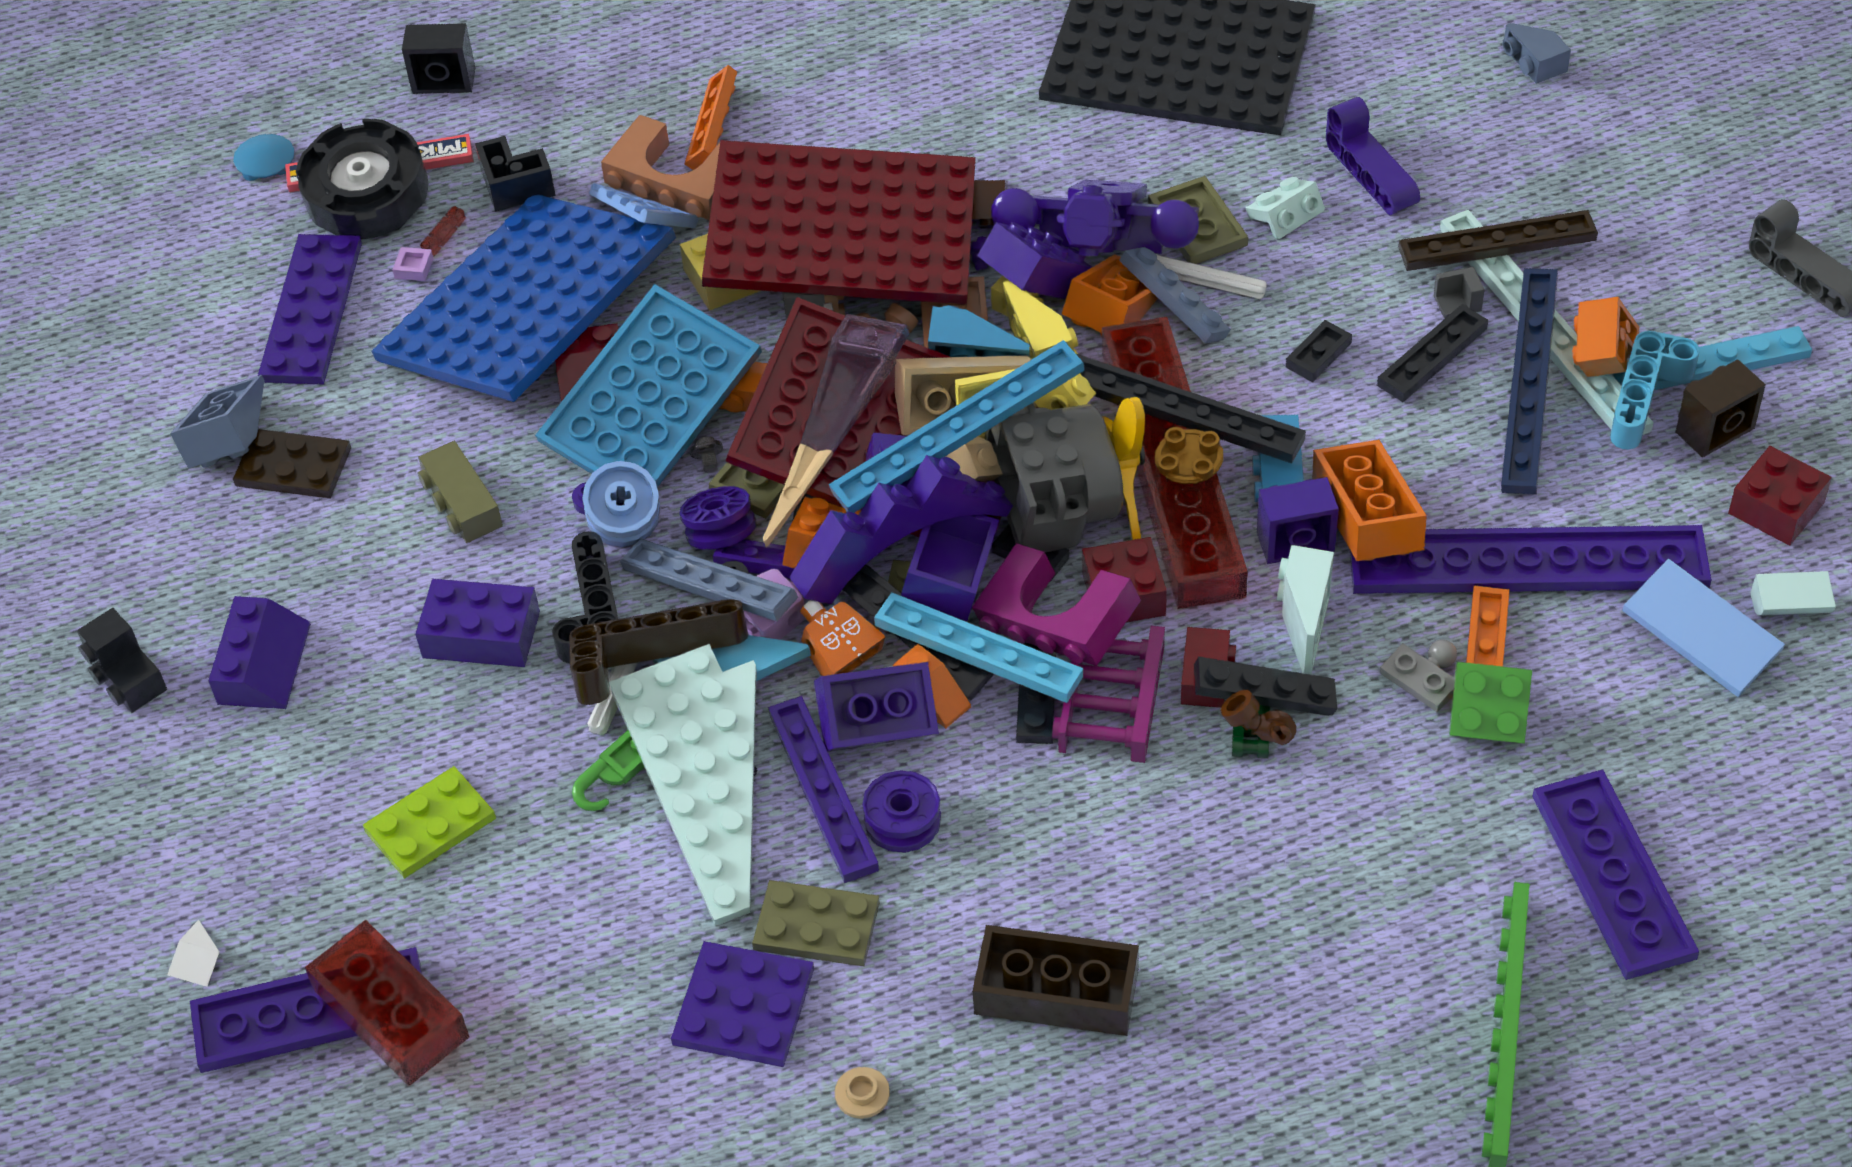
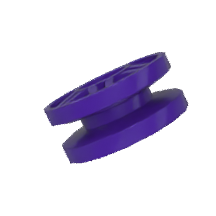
M736 486L716 487L697 493L684 502L679 512L681 522L686 527L685 536L688 543L698 549H718L738 543L755 530L757 522L755 514L750 509V495L745 489Z
M898 770L883 774L872 781L866 789L862 803L864 825L867 835L877 846L892 852L906 853L919 850L929 844L939 832L941 823L940 797L937 787L927 777L913 771Z

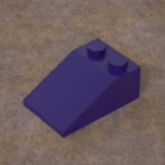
M928 662L827 675L814 680L822 738L827 752L939 734Z

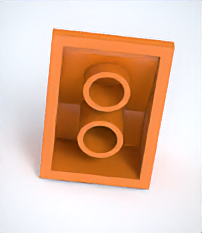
M1114 254L1071 280L1062 315L1071 318L1072 322L1076 325L1090 327L1100 332V335L1106 339L1118 341L1132 332L1158 297L1119 261L1120 256Z

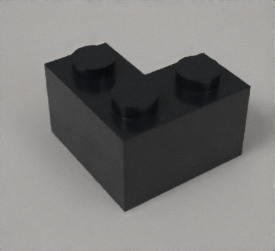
M505 136L475 143L480 169L495 212L523 205L529 197L534 195L556 196L551 169L543 148L512 156Z
M113 607L77 630L82 642L78 648L85 660L91 664L87 668L91 677L98 685L105 683L108 686L106 691L117 706L123 703L133 713L167 690L160 670L140 649L132 627Z

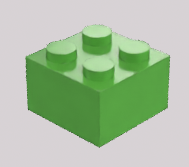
M1456 661L1449 735L1525 744L1532 670Z

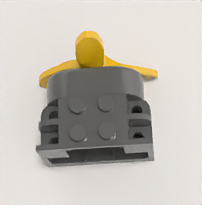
M1138 397L1126 398L1121 402L1114 422L1108 417L1102 416L1100 411L1092 404L1050 410L1047 408H1035L1034 404L1031 403L986 431L984 439L991 442L1002 471V475L994 479V481L1005 490L1004 495L1013 505L1007 515V519L1015 543L1043 552L1075 547L1081 542L1085 523L1114 519L1119 515L1123 504V497L1132 540L1141 538L1134 497V480L1137 466L1144 465L1145 453L1142 447L1145 413L1142 402Z

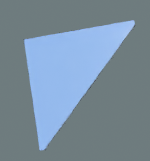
M598 183L591 184L589 191L591 196L640 222L696 228L699 219L697 215Z

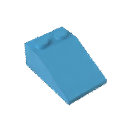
M951 305L943 307L933 306L928 338L929 349L950 357L1023 355L1030 357V344L974 313Z

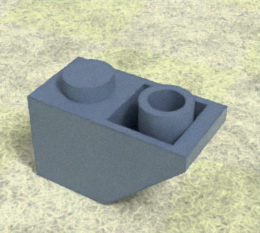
M1515 23L1506 25L1505 36L1502 42L1506 55L1512 56L1519 64L1523 74L1529 75L1536 84L1568 72L1571 49L1554 31Z

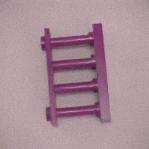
M1151 625L1149 639H1142L1141 642L1115 639L1106 653L1140 656V660L1145 661L1144 668L1137 667L1136 671L1084 665L1083 662H1071V664L1083 668L1082 679L1135 685V689H1140L1139 697L1132 696V699L1080 694L1077 693V686L1067 703L1064 702L1061 717L1054 718L1052 738L1058 739L1059 753H1066L1069 737L1125 743V747L1131 748V761L1145 763L1165 648V627ZM1074 707L1130 714V718H1135L1134 726L1127 725V728L1124 729L1072 722Z

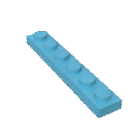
M1799 326L1700 346L1695 375L1690 381L1676 383L1658 379L1655 390L1691 383L1694 380L1699 381L1712 374L1719 366H1726L1737 359L1749 370L1810 358L1812 348ZM1626 372L1612 374L1622 386Z
M892 592L874 617L876 627L1065 703L1069 701L1083 678V668Z

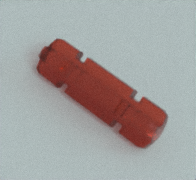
M452 206L429 233L430 236H427L420 244L421 249H431L433 257L436 256L441 249L440 246H444L457 230L455 226L459 227L466 219L464 210Z

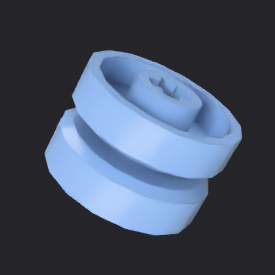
M616 461L601 466L591 474L586 482L583 493V505L587 524L592 532L600 535L604 543L610 546L626 547L636 544L640 539L645 540L652 534L659 521L660 503L656 481L646 469L635 463Z

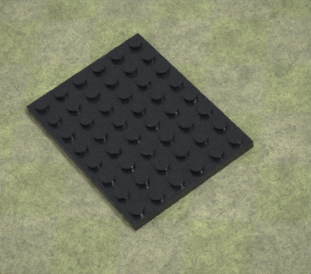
M1070 0L1039 90V100L1281 135L1315 15L1316 4L1290 0Z

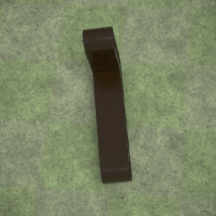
M727 599L575 628L569 635L570 670L578 702L584 705H593L608 698V668L677 656L710 644L711 649L742 643L748 638V631L741 601Z

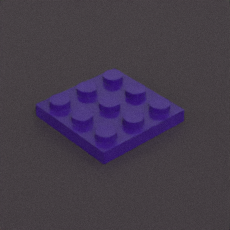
M703 941L671 1036L672 1045L784 1067L814 972V963Z

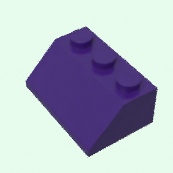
M234 596L208 679L217 705L286 709L310 629V621L269 598Z

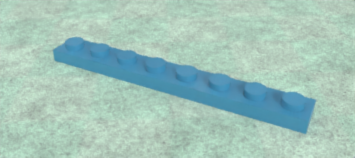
M1064 340L830 483L829 486L832 494L846 512L855 513L864 507L878 483L891 486L902 484L914 476L926 455L940 459L943 456H947L1083 372L1084 365L1082 360Z

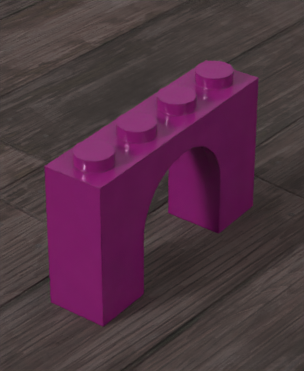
M1016 543L972 606L979 620L980 627L996 634L1008 636L1013 641L1021 644L1026 642L1035 645L1046 653L1052 654L1056 652L1067 656L1073 662H1085L1097 666L1141 601L1131 579L1101 570L1081 600L1072 608L1053 616H1038L1032 614L1033 607L1056 573L1045 552Z

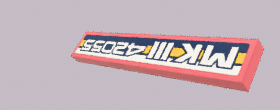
M469 134L417 142L426 170L474 162ZM298 162L285 164L289 192L300 191L296 172Z

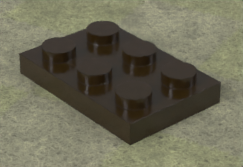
M258 429L257 437L248 446L249 451L242 456L233 481L237 487L331 499L351 450L350 441Z

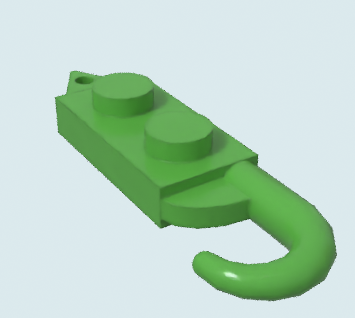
M628 730L599 755V759L574 782L572 796L578 807L586 811H597L609 804L607 798L599 802H591L585 798V790L598 778L610 785L626 784L644 768Z

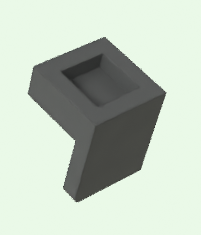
M1469 267L1437 274L1433 296L1443 317L1446 318L1461 304L1475 312L1482 311L1485 289L1475 268Z

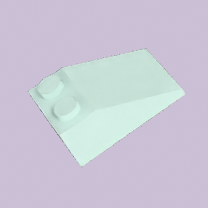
M1291 545L1288 559H1281L1278 579L1282 580L1279 583L1277 601L1283 602L1282 617L1302 673L1312 675L1330 598L1334 552Z

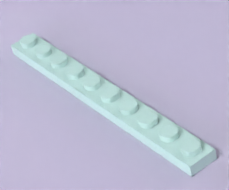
M1469 210L1443 219L1440 223L1442 233L1483 227ZM1508 255L1467 261L1471 267L1475 268L1476 273L1512 315L1519 320L1523 272ZM1555 310L1550 359L1607 426L1612 429L1614 413L1622 386L1612 374L1587 377L1582 369L1575 365L1572 350L1573 346L1577 345V334ZM1647 417L1643 435L1652 431L1654 422L1649 417Z

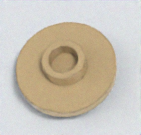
M857 1067L848 1070L838 1079L835 1086V1100L838 1107L846 1115L853 1118L863 1119L877 1115L886 1107L890 1097L889 1084L885 1076L869 1067Z

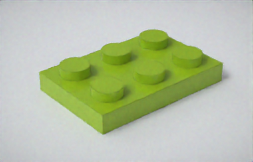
M453 766L362 825L365 833L405 879L495 820L496 815L494 810Z

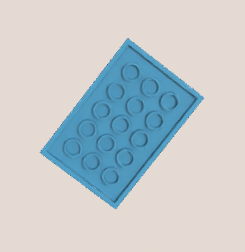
M654 284L535 436L538 442L591 474L604 464L616 461L635 463L649 472L656 481L658 488L762 353L761 346Z

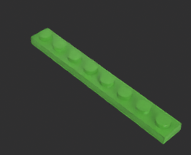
M1514 882L1512 896H1504L1502 918L1509 919L1508 929H1501L1499 951L1506 952V961L1498 962L1496 984L1503 985V995L1496 994L1493 1014L1494 1018H1501L1500 1029L1493 1028L1490 1051L1498 1052L1497 1063L1490 1062L1488 1073V1086L1495 1087L1494 1098L1487 1097L1485 1108V1121L1492 1122L1491 1133L1484 1132L1482 1157L1489 1158L1488 1167H1506L1508 1159L1529 883Z

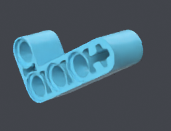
M1643 331L1637 334L1615 409L1610 439L1616 447L1629 450L1639 446L1658 379L1685 383L1694 377L1699 357V346L1696 342L1688 338L1656 331Z

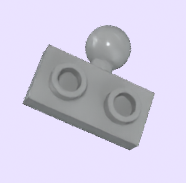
M1437 640L1429 647L1428 659L1402 643L1382 664L1380 674L1438 712L1453 697L1455 680L1454 677L1440 668H1447L1455 662L1457 650L1450 641Z

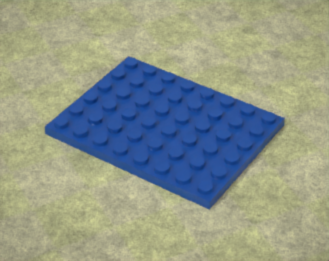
M542 195L531 196L492 235L488 236L481 246L471 255L467 256L464 262L452 274L448 275L431 294L427 295L423 302L405 316L402 322L386 335L371 352L375 360L381 363L515 402L677 237L673 227L643 223L632 217Z

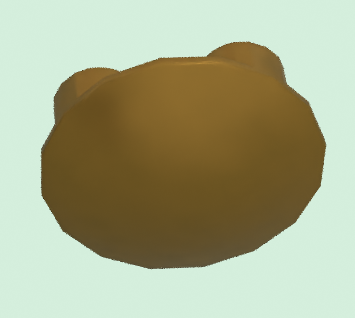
M1180 427L1170 428L1165 433V439L1160 442L1155 451V464L1159 472L1170 481L1180 484H1197L1208 480L1219 471L1223 463V448L1218 434L1213 431L1183 430Z

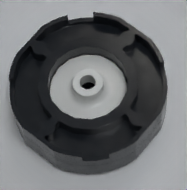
M362 119L363 125L345 129L342 123L325 130L301 154L296 169L298 185L307 212L317 226L335 235L360 236L361 239H369L399 230L422 206L426 199L428 176L417 142L409 132L380 119Z

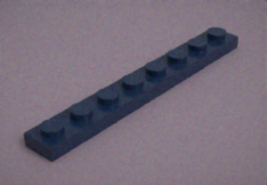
M1524 268L1501 481L1502 493L1537 494L1558 269Z

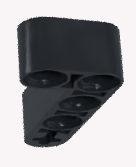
M591 531L579 533L572 541V552L585 615L560 620L552 629L557 655L560 660L566 663H570L569 635L572 630L588 624L618 619L603 541L600 535Z

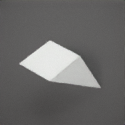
M199 920L179 940L167 975L208 987L220 952Z

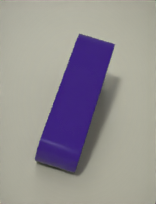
M1354 97L1329 108L1326 124V142L1329 150L1388 215H1392L1419 203L1421 198L1416 182L1369 132L1370 115L1364 100L1360 97Z

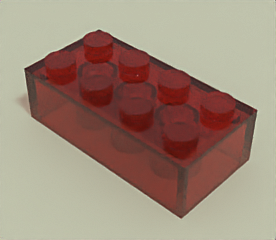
M364 920L305 966L314 991L408 1086L412 1085L469 1038L463 1015L367 920Z

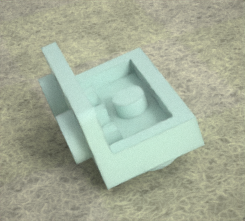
M1297 177L1283 180L1279 184L1280 187L1272 192H1266L1257 196L1256 201L1246 207L1248 217L1252 220L1268 222L1274 238L1280 239L1324 212L1325 207L1316 182L1300 180Z

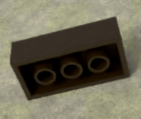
M986 925L972 990L974 1015L1128 1036L1139 971V945Z

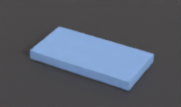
M1670 559L1624 604L1622 610L1737 697L1776 658L1785 645Z

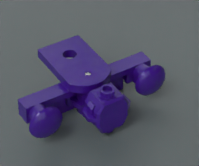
M1085 179L1068 188V198L1033 196L1025 190L1010 188L1002 191L995 198L991 207V217L994 225L996 222L1006 225L1015 222L1028 229L1029 226L1034 227L1036 224H1039L1041 232L1045 234L1048 230L1057 234L1063 239L1062 245L1078 248L1079 255L1098 256L1099 253H1111L1142 247L1150 249L1155 254H1162L1163 246L1179 249L1189 245L1195 239L1199 230V208L1191 207L1184 201L1169 200L1160 205L1136 203L1146 197L1147 184Z

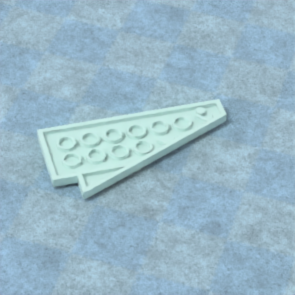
M710 644L612 680L609 682V686L715 926L746 915L751 911L757 670L756 664L752 660L722 672Z

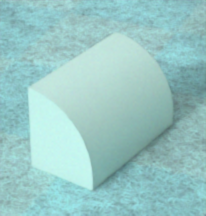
M1828 571L1756 574L1750 592L1754 611L1758 616L1832 613L1836 608Z

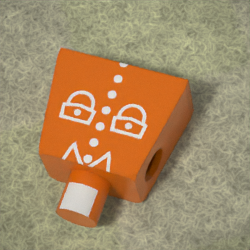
M810 600L801 608L800 613L809 622L803 630L801 642L808 644L810 647V658L821 676L852 672L882 650L886 638L885 635L846 602H839L827 611L820 602Z

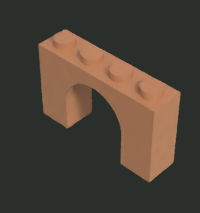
M639 115L601 161L604 183L614 189L620 188L634 193L638 197L648 198L663 205L697 215L698 218L710 220L720 142L706 160L695 170L678 175L664 174L654 170L652 166L669 146L666 123Z

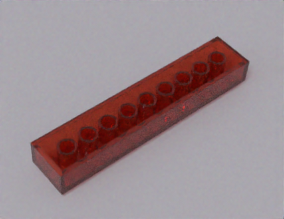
M1167 317L1102 327V356L1106 364L1191 392ZM1145 414V428L1142 441L1145 463L1144 465L1137 466L1136 471L1177 610L1246 598L1248 570L1217 473L1208 480L1197 484H1180L1170 481L1163 476L1155 464V451L1165 439V433L1168 429L1180 427L1183 430H1188V428Z

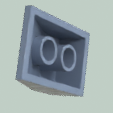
M262 375L205 393L173 429L170 435L188 468L200 464L203 468L209 467L217 463L222 457L229 455L233 459L249 451L248 446L257 437L265 381Z

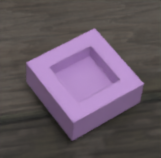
M401 247L392 269L394 278L426 281L434 259L432 250Z

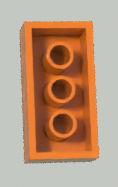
M1380 440L1313 450L1312 479L1328 478L1339 508L1337 528L1356 561L1374 560L1392 555H1406L1410 552L1424 550L1427 515Z

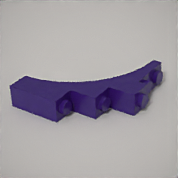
M926 455L907 487L900 484L891 486L878 483L859 515L849 511L841 513L830 510L789 578L804 599L832 604L845 585L866 563L885 548L910 533L936 522L960 516L986 514L1007 517L1013 505L1004 495L1005 490L999 484L993 481H987V483L976 481L974 478L962 474L960 465L949 457L943 456L940 459Z

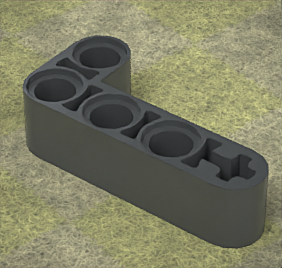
M1781 199L1759 214L1754 220L1749 240L1751 255L1838 316L1845 317L1852 312V271L1796 233L1799 214L1795 206L1791 202Z

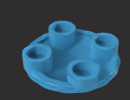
M261 134L249 138L240 144L234 153L233 162L236 169L242 173L243 178L248 181L267 178L276 174L283 175L286 174L285 164H290L294 159L295 149L291 141L283 136Z

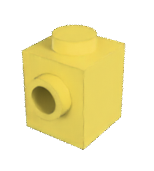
M1079 373L1034 402L1039 408L1054 410L1087 404L1096 392L1092 389L1088 380Z

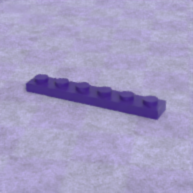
M799 696L768 707L771 721L844 883L878 872L879 863L803 697Z

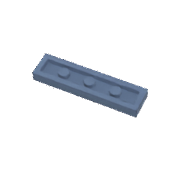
M1145 247L1124 251L1119 261L1204 343L1220 341L1227 337L1231 329L1222 321V317L1217 312L1210 310L1200 300V296L1196 292L1188 289L1179 280L1178 275L1174 271L1167 269L1157 259V255L1153 251Z

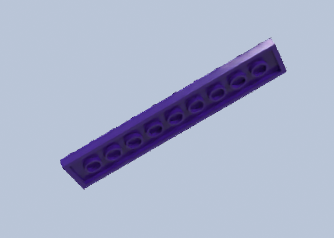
M1702 525L1426 529L1423 551L1356 561L1350 551L1353 594L1473 592L1474 586L1509 589V592L1639 590L1668 559L1709 589L1712 581Z

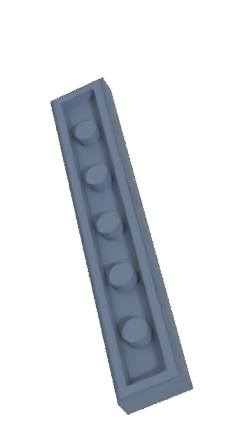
M640 539L620 560L623 569L715 601L739 600L743 605L744 611L774 621H778L798 598L794 588L644 539Z

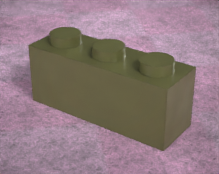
M455 440L418 456L421 471L417 472L419 480L425 490L431 488L433 491L431 496L438 511H446V521L454 535L460 533L465 543H468L503 527L498 505Z

